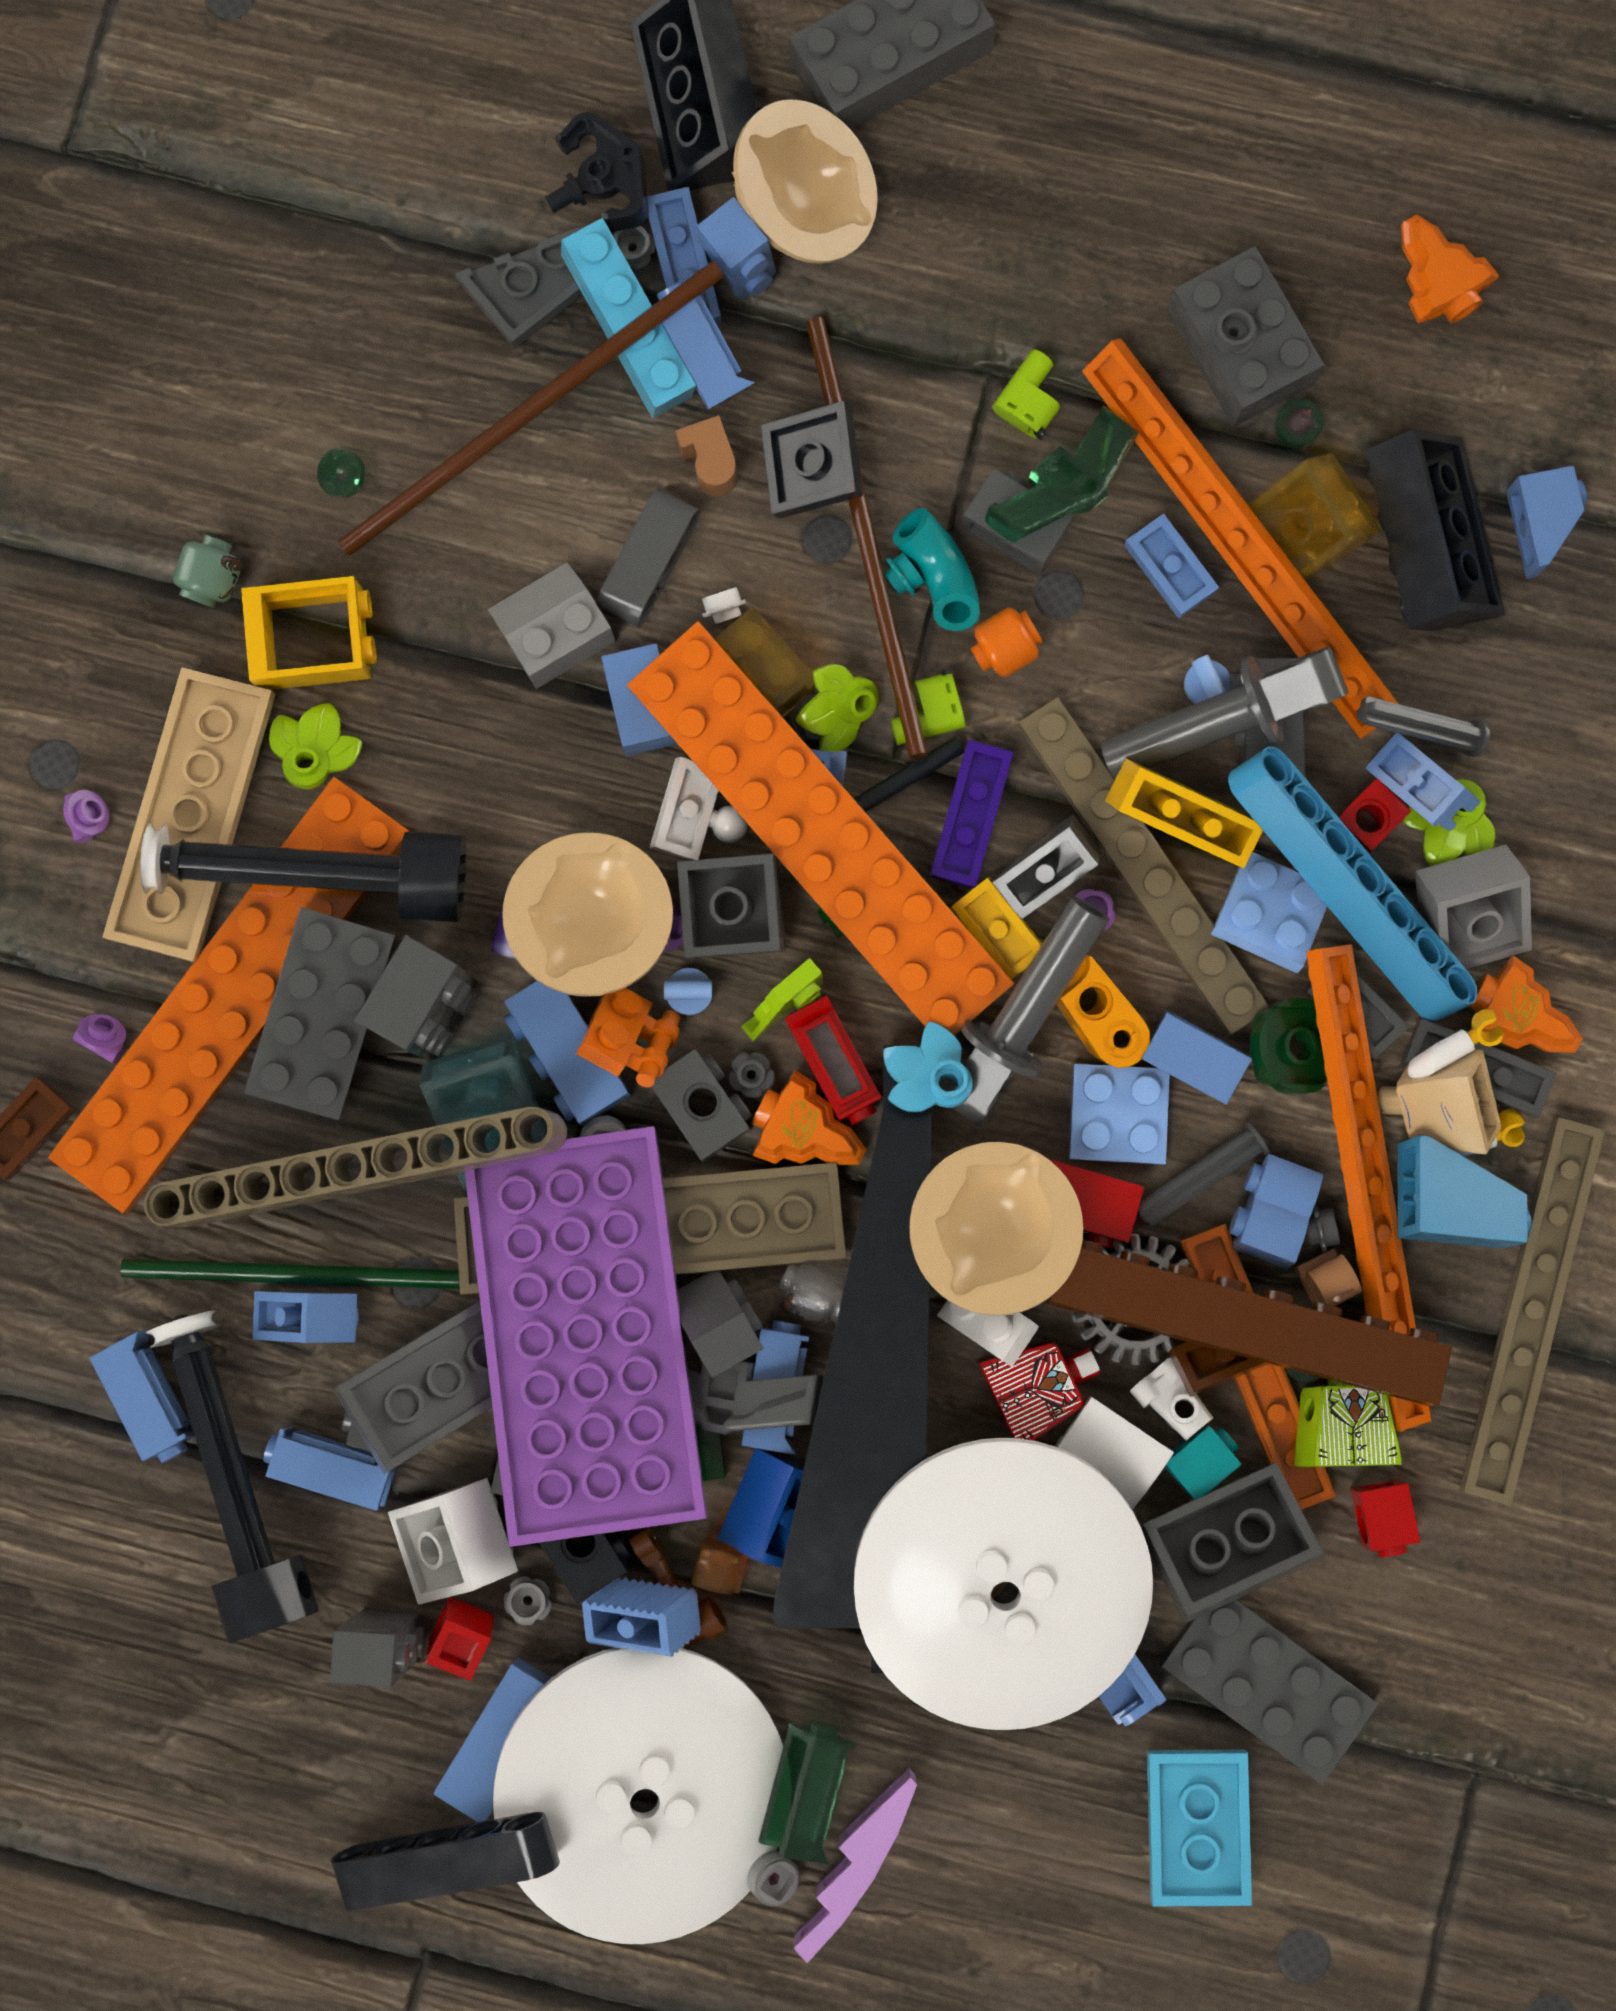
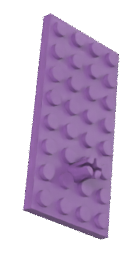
M652 1126L566 1139L563 1146L551 1154L465 1171L509 1547L708 1518L684 1335L680 1322V1305L656 1128Z

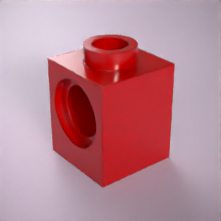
M1376 778L1338 815V818L1365 850L1370 853L1411 810ZM1363 811L1373 816L1376 822L1375 832H1364L1358 827L1356 823L1357 812Z
M1395 1479L1350 1488L1361 1545L1372 1552L1377 1551L1378 1557H1391L1407 1553L1406 1545L1420 1543L1408 1483Z
M448 1597L430 1634L425 1663L471 1681L492 1639L494 1614L456 1598Z

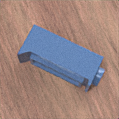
M679 281L658 293V299L664 298L680 286L682 282ZM701 295L662 323L696 384V390L707 410L755 383L737 377L736 374L741 372V369Z
M773 1320L771 1329L761 1328L759 1341L764 1349L757 1352L752 1381L803 1376L807 1347H801V1341L808 1342L810 1335L800 1334V1324ZM794 1426L744 1430L741 1446L796 1455L795 1448L786 1436H793Z
M149 1330L137 1331L89 1359L142 1462L158 1457L161 1464L186 1452L188 1448L185 1441L195 1437L193 1431L188 1432L186 1428L191 1424L152 1348L146 1349L150 1334L145 1333Z
M293 1426L282 1428L278 1435L273 1434L270 1437L263 1457V1462L269 1464L265 1477L378 1511L380 1506H386L398 1466L384 1474L370 1451L347 1446L345 1443L303 1430L294 1432L295 1427Z

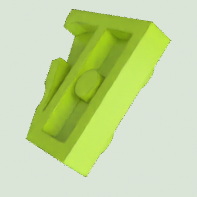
M809 958L774 987L753 1012L755 1016L741 1027L753 1042L756 1041L792 1009L796 1008L799 1011L814 1003L822 995L820 993V986L823 984L821 970Z

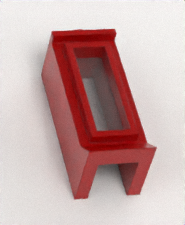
M828 996L785 1017L788 1029L825 1098L830 1103L837 1120L842 1122L848 1118L853 1126L877 1113L874 1104L881 1101L882 1097L839 1020Z

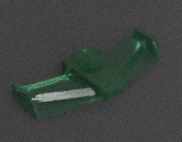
M1103 405L1076 453L1072 455L1062 446H1059L1031 471L1028 484L1032 488L1000 504L995 502L989 506L985 517L986 523L1009 542L1014 543L1070 513L1081 514L1093 510L1107 497L1108 485L1137 438L1138 430Z

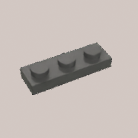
M1423 1018L1417 1020L1401 1064L1407 1066L1412 1058L1456 1032ZM1480 1042L1474 1045L1475 1050H1483L1496 1103L1510 1109H1516L1520 1113L1532 1118L1540 1117L1557 1073L1492 1046H1484Z

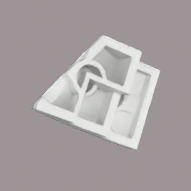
M1089 1396L1064 1436H1060L1054 1445L1076 1455L1097 1469L1119 1490L1132 1510L1156 1480L1174 1453L1091 1396Z

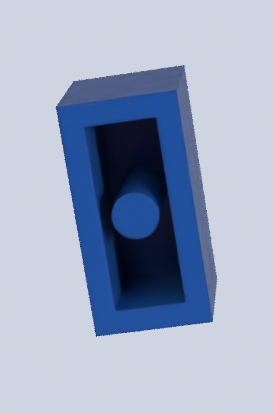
M755 1448L717 1539L755 1561L782 1568L804 1467L788 1458Z

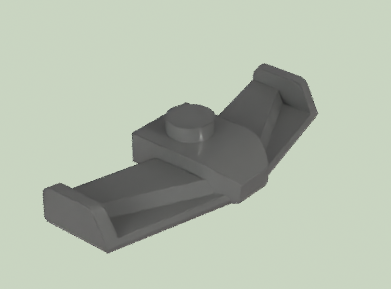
M741 1361L711 1378L703 1362L701 1372L688 1366L695 1424L699 1425L703 1431L725 1435L741 1430L810 1425L816 1416L823 1384V1375L752 1381L755 1363Z

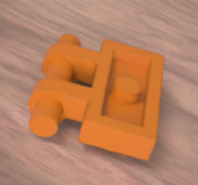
M627 988L602 995L576 1054L617 1077L625 1066H628L638 1072L636 1082L640 1086L652 1087L656 1078L663 1075L668 1063L667 1051L675 1046L679 1037L680 1029L678 1024L681 1019L680 1015L676 1011L666 1010L663 1012L661 1019L656 1020L648 1016L653 1002ZM638 1037L650 1043L649 1047L644 1049L635 1044Z

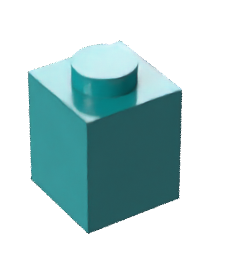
M1205 1425L1188 1441L1183 1439L1171 1449L1174 1453L1165 1465V1468L1192 1500H1196L1205 1496L1242 1464L1233 1454L1239 1447L1221 1426L1213 1430L1211 1426Z

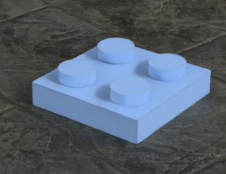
M1252 852L1245 868L1243 869L1238 866L1211 935L1298 974L1304 967L1307 959L1306 951L1311 949L1327 905L1298 872Z
M1073 1064L1068 1160L1165 1165L1170 1074L1159 1068H1117L1109 1065Z

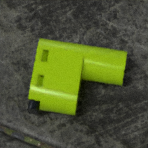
M1032 349L993 403L992 409L998 416L1028 436L1042 440L1046 434L1045 429L1059 411L1060 405L1054 398L1038 388L1054 366L1053 362L1044 353Z
M950 669L942 670L940 675L914 681L921 710L918 711L924 738L966 728L961 703ZM900 716L891 718V727L896 744H905L906 741Z

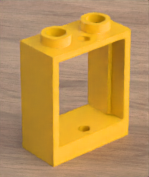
M354 576L241 588L249 681L254 686L275 690L371 679L370 664H376L377 654L373 636H367L365 619L372 618V602L369 591L363 590ZM347 602L353 662L277 670L272 610Z

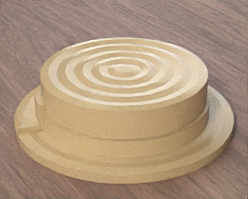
M781 100L763 107L747 121L735 146L734 171L731 172L735 179L733 187H735L738 203L768 239L770 247L794 259L815 264L834 262L855 251L865 241L873 226L877 210V186L868 155L851 129L825 108L802 100Z
M585 832L570 834L554 839L536 849L522 862L514 873L508 885L503 903V926L506 939L521 967L546 987L575 996L600 997V995L622 990L641 979L652 969L663 954L673 923V906L670 890L658 866L646 853L630 842L601 833Z
M986 1142L975 1144L954 1152L942 1160L921 1184L913 1202L910 1215L911 1246L915 1260L926 1280L942 1297L965 1310L983 1315L1016 1314L1029 1310L1049 1299L1071 1275L1080 1255L1083 1241L1081 1207L1077 1195L1066 1176L1043 1155L1032 1149L1012 1143Z

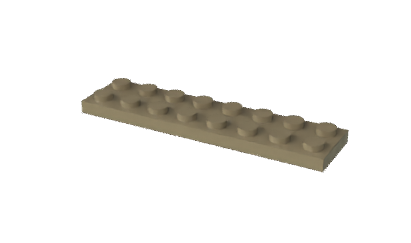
M837 1162L663 1179L675 1275L846 1260ZM468 1197L454 1198L460 1295L479 1294Z

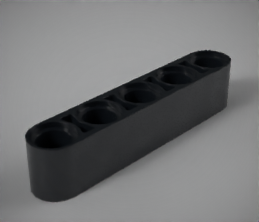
M539 1811L357 1844L333 1856L331 1864L345 1908L347 1910H359L532 1880L555 1870L559 1866L560 1860L544 1812Z

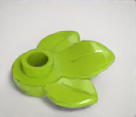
M828 664L813 671L814 683L819 693L800 711L795 718V722L807 731L821 735L819 750L837 752L843 751L855 740L861 722L867 720L876 710L879 693L876 685L869 679L861 676L853 677L848 669L842 665ZM860 697L859 702L855 705L856 700Z
M330 703L310 708L301 716L299 722L288 716L278 715L270 728V747L273 753L283 760L282 770L285 778L293 786L305 790L319 787L326 780L329 773L350 768L356 762L362 748V741L360 739L347 735L341 736L340 717L337 710ZM304 761H313V764L308 768L298 767Z
M1467 779L1457 780L1481 802L1472 812L1458 810L1452 818L1456 822V827L1452 830H1446L1439 824L1434 827L1412 807H1408L1411 812L1403 819V824L1416 830H1424L1423 852L1429 867L1454 860L1463 852L1468 856L1494 847L1495 829L1491 821L1484 814L1486 807L1484 792L1475 782Z

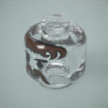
M811 1257L805 1259L800 1266L789 1264L778 1288L786 1291L783 1299L784 1309L818 1327L824 1326L829 1320L836 1323L847 1272L828 1261H819Z

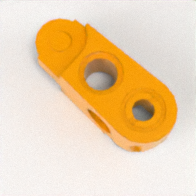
M1087 955L1056 1005L1091 1055L1097 1060L1117 1068L1130 1067L1138 1063L1150 1044V1031L1142 1017L1092 956ZM1093 987L1097 993L1096 1004L1092 1009L1082 1011L1079 1002L1080 996L1084 990ZM1119 1030H1123L1130 1039L1129 1043L1123 1048L1116 1047L1113 1042V1037Z

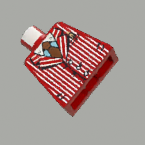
M1054 1341L1026 1347L1013 1367L996 1356L977 1362L1012 1438L1032 1441L1083 1407L1085 1404L1076 1385L1101 1374L1089 1347L1063 1358Z

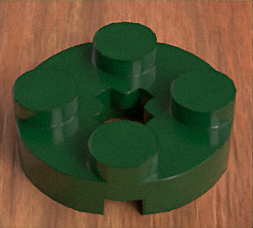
M1293 998L1279 1001L1255 1015L1250 1036V1054L1254 1065V1075L1262 1085H1270L1276 1091L1287 1095L1313 1093L1326 1086L1323 1085L1327 1082V1077L1324 1070L1325 1063L1313 1000ZM1293 1034H1296V1041L1304 1045V1052L1297 1053L1296 1058L1292 1055L1289 1048V1042L1292 1040Z

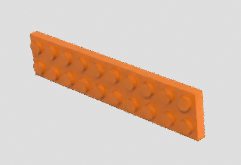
M699 621L627 684V687L925 1027L928 1022H933L956 1035L967 1019L972 1021L1015 984Z
M333 777L280 848L397 855L402 848L404 833L409 830ZM253 884L47 1158L122 1214H129L261 1037L300 907L347 921L368 892Z

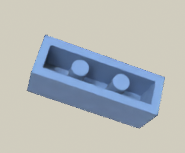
M536 981L504 1001L511 1012L504 1016V1020L518 1041L525 1037L535 1051L528 1058L542 1081L551 1077L560 1092L553 1099L568 1122L576 1118L578 1123L584 1126L591 1119L601 1116L632 1096L620 1076L617 1077L576 1054L588 1024L570 995L555 991Z
M517 1656L433 1794L476 1822L487 1821L491 1812L494 1813V1777L505 1738L522 1708L552 1677Z

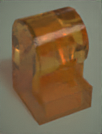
M704 1537L691 1584L721 1594L732 1595L733 1592L739 1594L749 1557L726 1543Z

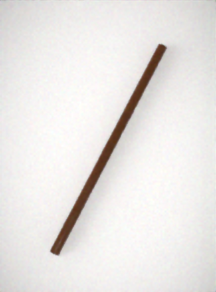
M715 260L338 540L342 549L349 556L725 277Z
M811 318L806 322L825 405L827 406L843 401V396L824 318ZM861 476L863 496L850 499L848 502L909 758L918 759L928 755Z

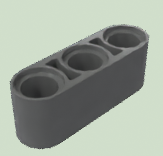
M657 488L647 501L601 588L596 603L598 608L640 628L649 616L697 524L700 509Z

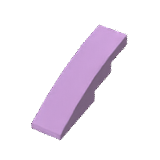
M910 1768L899 1776L838 1836V1848L846 1857L816 1885V1899L823 1907L794 1935V1949L806 1963L815 1956L842 1926L875 1879L900 1831L917 1787L916 1775Z

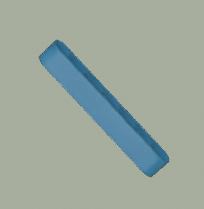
M1268 746L1230 772L1228 782L1235 798L1423 1019L1436 1023L1472 1005L1476 1001L1477 987L1470 973L1280 749Z

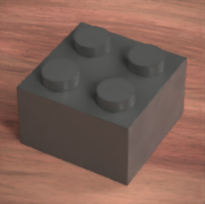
M774 854L677 862L685 958L699 959L786 952L779 859Z

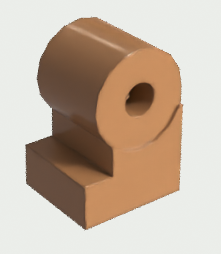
M718 415L675 430L677 444L683 461L696 457L695 469L698 485L701 490L714 497L724 496L731 492L737 481L736 464L720 416Z
M1330 1248L1326 1253L1322 1252L1294 1266L1312 1304L1313 1302L1336 1306L1362 1293L1360 1282L1344 1255L1338 1256L1334 1248Z

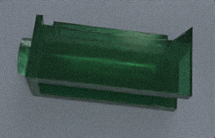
M811 1720L809 1727L789 1724L758 1842L763 1845L781 1847L779 1855L784 1858L829 1864L822 1846L823 1843L825 1844L848 1757V1749L854 1750L855 1744L838 1736L839 1728L832 1724L818 1720Z

